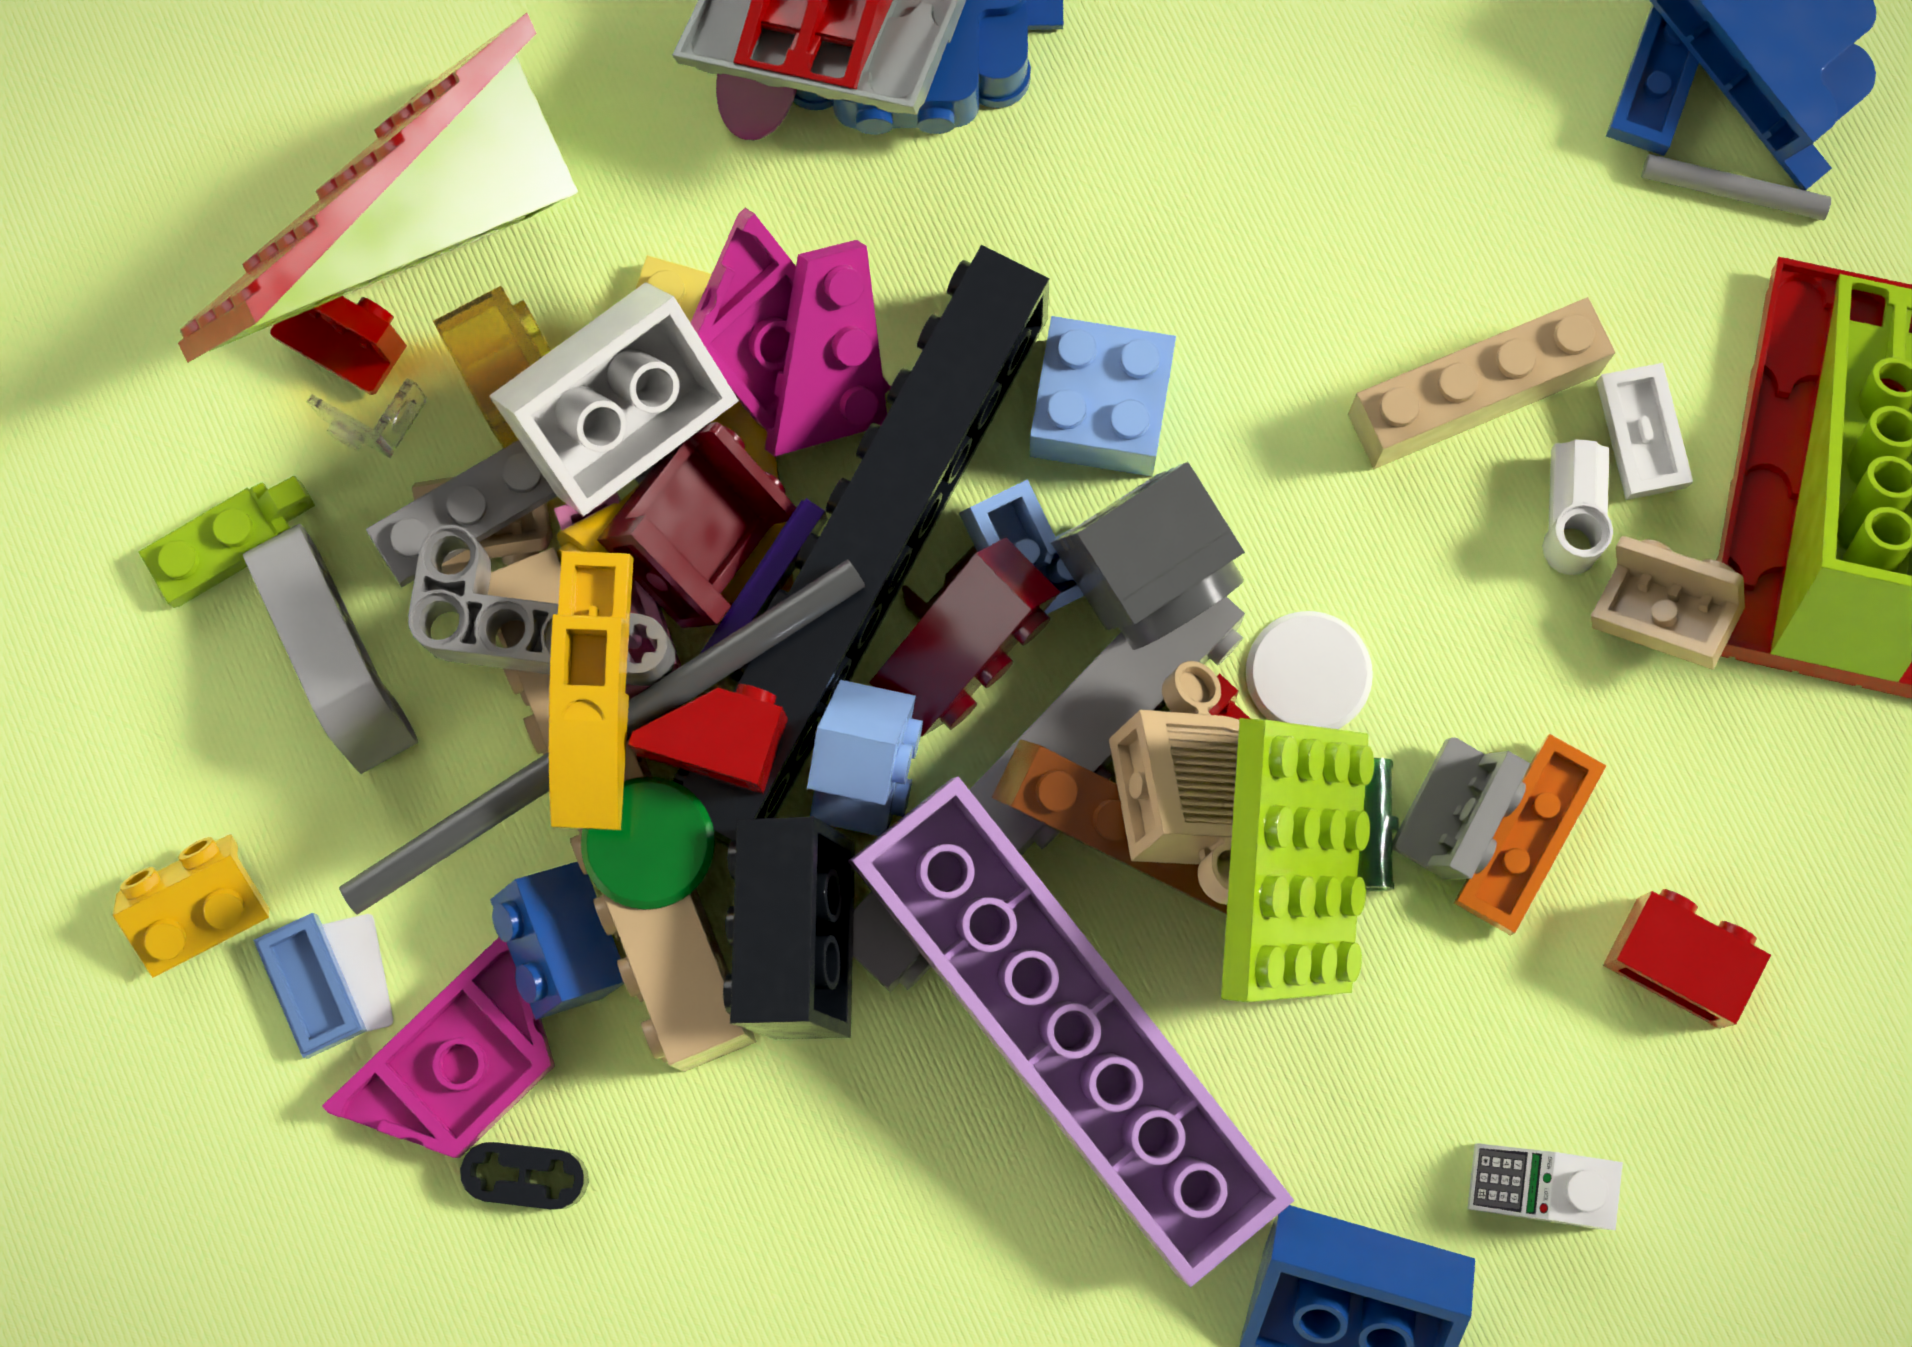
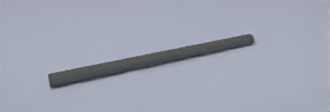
M848 559L631 698L628 707L626 741L630 739L633 731L679 708L865 588L863 580ZM549 752L339 886L343 898L356 915L360 914L549 792Z

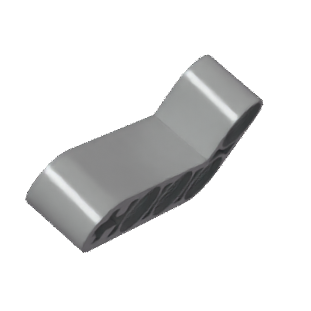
M301 523L243 553L246 565L317 719L330 740L353 767L362 774L419 743L404 711L382 683L319 550Z
M442 525L432 530L422 542L417 561L408 613V625L413 637L434 657L447 662L550 674L553 614H558V604L488 595L491 561L477 539L468 530L457 525ZM456 549L470 550V560L462 571L450 575L442 573L443 560L450 552ZM447 612L459 614L457 630L451 636L439 640L432 639L431 627L438 616ZM630 613L628 648H640L642 638H648L656 651L655 653H644L641 663H636L628 652L626 684L653 685L670 674L675 663V649L662 625L654 618L643 614ZM514 620L525 622V633L518 644L510 648L496 646V635L503 624Z

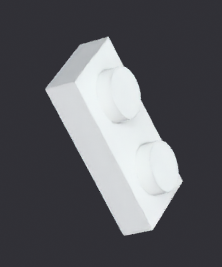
M1663 363L1601 374L1596 383L1625 499L1630 500L1687 489L1693 483Z

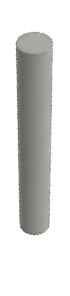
M1652 154L1647 155L1641 178L1822 221L1828 215L1832 199L1831 196Z

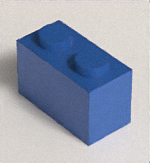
M578 862L517 878L490 899L493 906L492 919L494 928L500 939L507 943L516 967L515 980L521 997L530 1004L535 1020L603 999L624 984L617 964V960L621 959L612 935L608 936L596 912L593 899L597 898L590 877L588 874H583Z

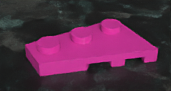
M853 240L798 254L785 327L790 336L784 371H778L774 395L779 398L774 428L768 427L765 450L774 457L865 432L873 422L881 426L887 416L867 246L858 240Z

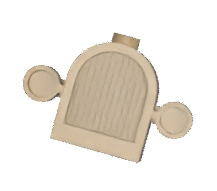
M1187 661L1180 664L1162 684V696L1171 712L1139 710L1109 738L1131 861L1199 864L1198 880L1203 891L1212 900L1227 905L1239 720L1226 716L1211 715L1208 712L1218 703L1221 697L1219 680L1206 665L1196 661Z

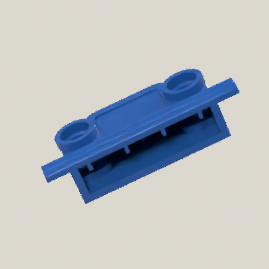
M966 0L951 42H947L925 103L919 108L917 115L887 112L872 105L844 99H827L815 93L798 89L794 103L807 110H824L833 106L835 116L840 123L870 135L885 134L890 132L892 128H918L922 132L929 134L950 132L956 127L965 126L973 121L979 111V103L991 108H1004L1015 104L1026 94L1031 80V67L1028 60V30L1063 29V0Z
M1649 0L1799 189L1807 190L1832 169L1813 143L1831 129L1841 117L1862 101L1873 89L1876 79L1874 63L1863 48L1854 44L1873 27L1876 21L1877 12L1873 0Z

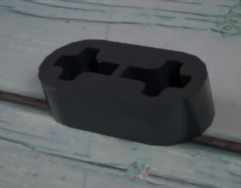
M499 1142L481 1143L473 1147L466 1154L460 1168L461 1182L465 1190L475 1199L491 1203L550 1210L567 1209L581 1200L589 1184L588 1170L584 1162L576 1154L550 1148ZM492 1153L499 1154V1165L519 1168L520 1170L518 1181L499 1180L496 1181L493 1191L486 1190L487 1180L477 1177L476 1169L478 1164L489 1163ZM560 1160L564 1162V1172L574 1175V1183L572 1188L561 1189L559 1198L554 1199L551 1198V1187L530 1183L532 1170L553 1171L556 1161Z

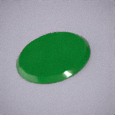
M646 776L624 781L621 831L583 829L581 836L583 863L595 886L616 903L641 910L667 907L679 902L692 893L706 876L713 859L715 847L712 821L702 802L686 787L661 777Z

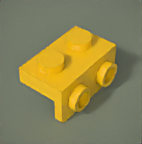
M232 834L217 841H214L212 837L200 839L185 848L179 854L178 861L159 871H156L154 867L142 869L128 877L120 885V891L116 894L112 916L152 978L269 918L270 908L239 860L238 844Z

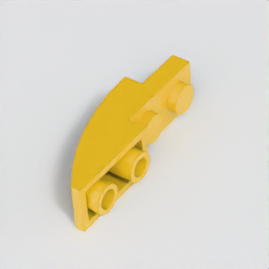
M562 551L558 614H553L549 683V796L551 827L621 831L629 695L625 693L634 560L630 554Z

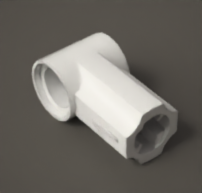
M1575 439L1566 443H1555L1551 449L1549 527L1544 537L1542 548L1548 564L1559 573L1566 575H1578L1589 570L1612 540L1613 527L1608 517L1609 447L1602 446L1597 441ZM1564 530H1580L1589 539L1591 549L1581 550L1574 548L1566 540Z

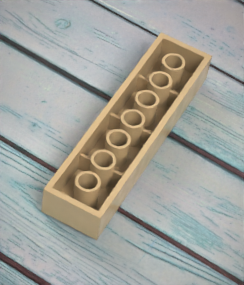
M554 547L491 572L488 595L558 604L561 561ZM514 620L500 627L497 636L503 648H510L521 641L525 633V622ZM503 669L514 694L520 693L524 704L531 707L533 714L523 718L524 724L537 754L543 753L544 755L549 752L550 674ZM629 740L626 741L624 781L637 777H653L646 759L637 756L628 745ZM578 829L579 835L570 838V843L583 874L586 875L588 873L581 854L583 829ZM697 888L675 904L651 910L623 906L604 894L593 899L596 912L608 936L613 934L617 942L621 941L627 957L617 960V964L627 991L631 997L637 996L640 1002L644 1001L650 1019L641 1022V1027L655 1060L661 1058L663 1063L668 1062L669 1066L686 1072L757 1042L753 1031L730 1024V1014L727 1013L723 1001L724 980L730 972Z

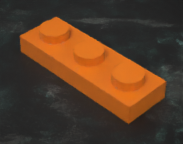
M1548 734L1541 743L1522 779V782L1526 784V790L1521 802L1509 816H1503L1493 836V839L1497 842L1493 857L1480 873H1474L1472 879H1466L1454 904L1510 936L1515 934L1607 765L1557 737Z

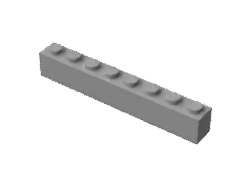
M1227 596L1189 622L1139 649L1132 650L1122 632H1120L969 789L1021 856L1034 842L1041 849H1044L1060 832L991 798L1019 740L1022 739L1041 745L1110 780L1112 774L1106 769L1113 761L1109 738L1139 710L1160 711L1166 705L1162 696L1164 680L1180 664L1187 661L1205 664L1211 659L1217 666L1220 665L1243 640V637L1237 630L1241 626L1245 613ZM871 891L854 909L853 958L890 993L899 984L909 990L924 976L931 966Z

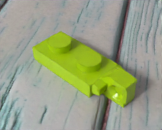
M292 476L269 489L262 482L250 489L248 487L138 551L167 603L173 608L180 607L246 568L247 565L243 553L290 529L287 522L311 509L315 504L303 483L296 476Z

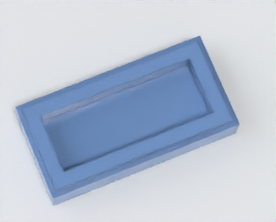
M310 913L253 940L303 1058L309 1059L367 1031L317 914Z

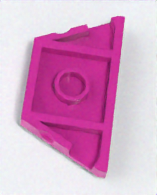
M745 207L738 213L690 323L739 402L757 424L768 432V427L774 428L779 400L774 395L778 371H784L790 334L785 330L796 265L756 214ZM883 377L884 390L886 394L890 390L891 386Z
M498 937L322 1105L327 1113L460 1159L555 1067L542 1019L535 1020L530 1004L521 997L515 980L516 967L507 943Z

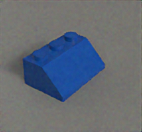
M1289 1205L1275 1217L1267 1238L1239 1347H1459L1472 1315L1476 1258Z

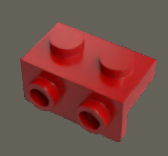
M341 296L274 324L270 330L271 336L276 341L369 395H374L378 392L407 347L390 324L394 316L377 303L365 297H361L356 304Z

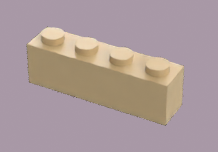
M1586 297L1357 392L1347 415L1374 470L1597 377L1602 373L1616 352L1589 297Z

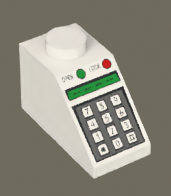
M1475 1143L1467 1209L1598 1230H1616L1623 1162L1560 1152Z

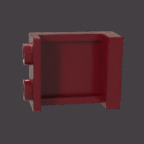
M718 422L707 424L656 463L597 541L609 553H626L634 558L632 577L682 629L718 625L731 607L721 595L722 591L769 528L774 524L787 522L797 507L785 495L786 491L782 483L770 473L763 471L745 451L742 439L731 429L722 426Z

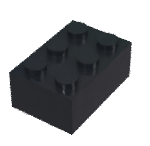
M814 816L737 820L736 840H732L728 848V869L732 879L735 880L734 906L728 908L725 920L727 941L733 949L732 973L727 974L723 985L724 1006L727 1013L730 1014V1024L775 1040L851 1038L855 870L848 860L855 856V841Z

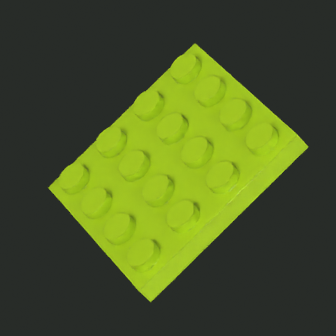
M1239 719L1221 999L1255 1002L1352 993L1353 982L1357 980L1362 964L1361 948L1358 943H1355L1357 916L1362 913L1366 900L1365 882L1360 877L1361 851L1366 848L1370 836V821L1368 814L1364 811L1365 785L1370 783L1373 776L1374 755L1371 747L1368 746V733L1263 719Z

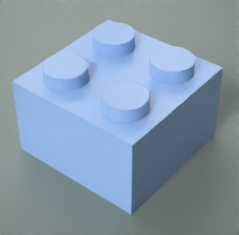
M1051 316L1030 434V457L1153 477L1176 336Z

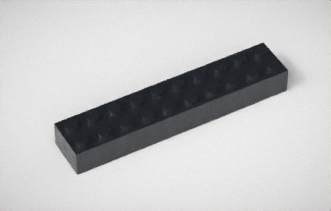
M983 245L980 246L971 263L963 259L954 271L947 288V294L952 296L942 316L933 313L927 320L917 342V348L923 351L911 371L902 368L896 376L886 400L892 404V407L881 426L873 422L866 430L856 452V457L862 459L851 481L843 477L835 486L825 509L827 513L831 514L830 519L820 536L811 533L805 540L795 561V568L801 570L789 592L783 589L777 592L767 611L847 559L860 575L865 588L733 672L732 680L738 684L754 686L776 695L774 705L783 707L788 718L764 794L683 769H678L672 780L689 789L702 802L712 821L716 842L729 848L730 842L736 840L737 820L776 818L814 748L817 727L839 681H851L1048 320L1050 278Z

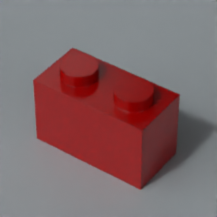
M1662 889L1660 894L1650 891L1638 897L1602 966L1719 1029L1736 1025L1771 954L1754 946L1757 937L1748 930L1727 921H1720L1717 926L1695 914L1698 906L1681 894Z

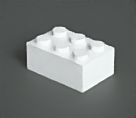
M647 282L489 395L557 497L583 517L739 401L674 296Z

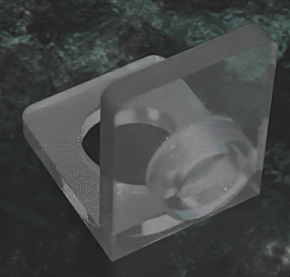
M409 378L405 379L374 429L313 394L310 395L306 403L321 419L330 424L326 432L339 442L355 451H359L362 445L366 444L391 458L424 407L427 397L416 382ZM407 404L406 409H405V411H404L402 417H401L400 420L395 424L396 419H397L399 413L401 412V410L403 409V407Z

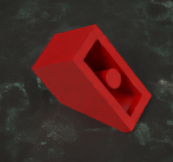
M738 684L736 693L716 688L632 732L628 745L637 756L764 794L788 718L783 707L774 705L776 695L754 686Z

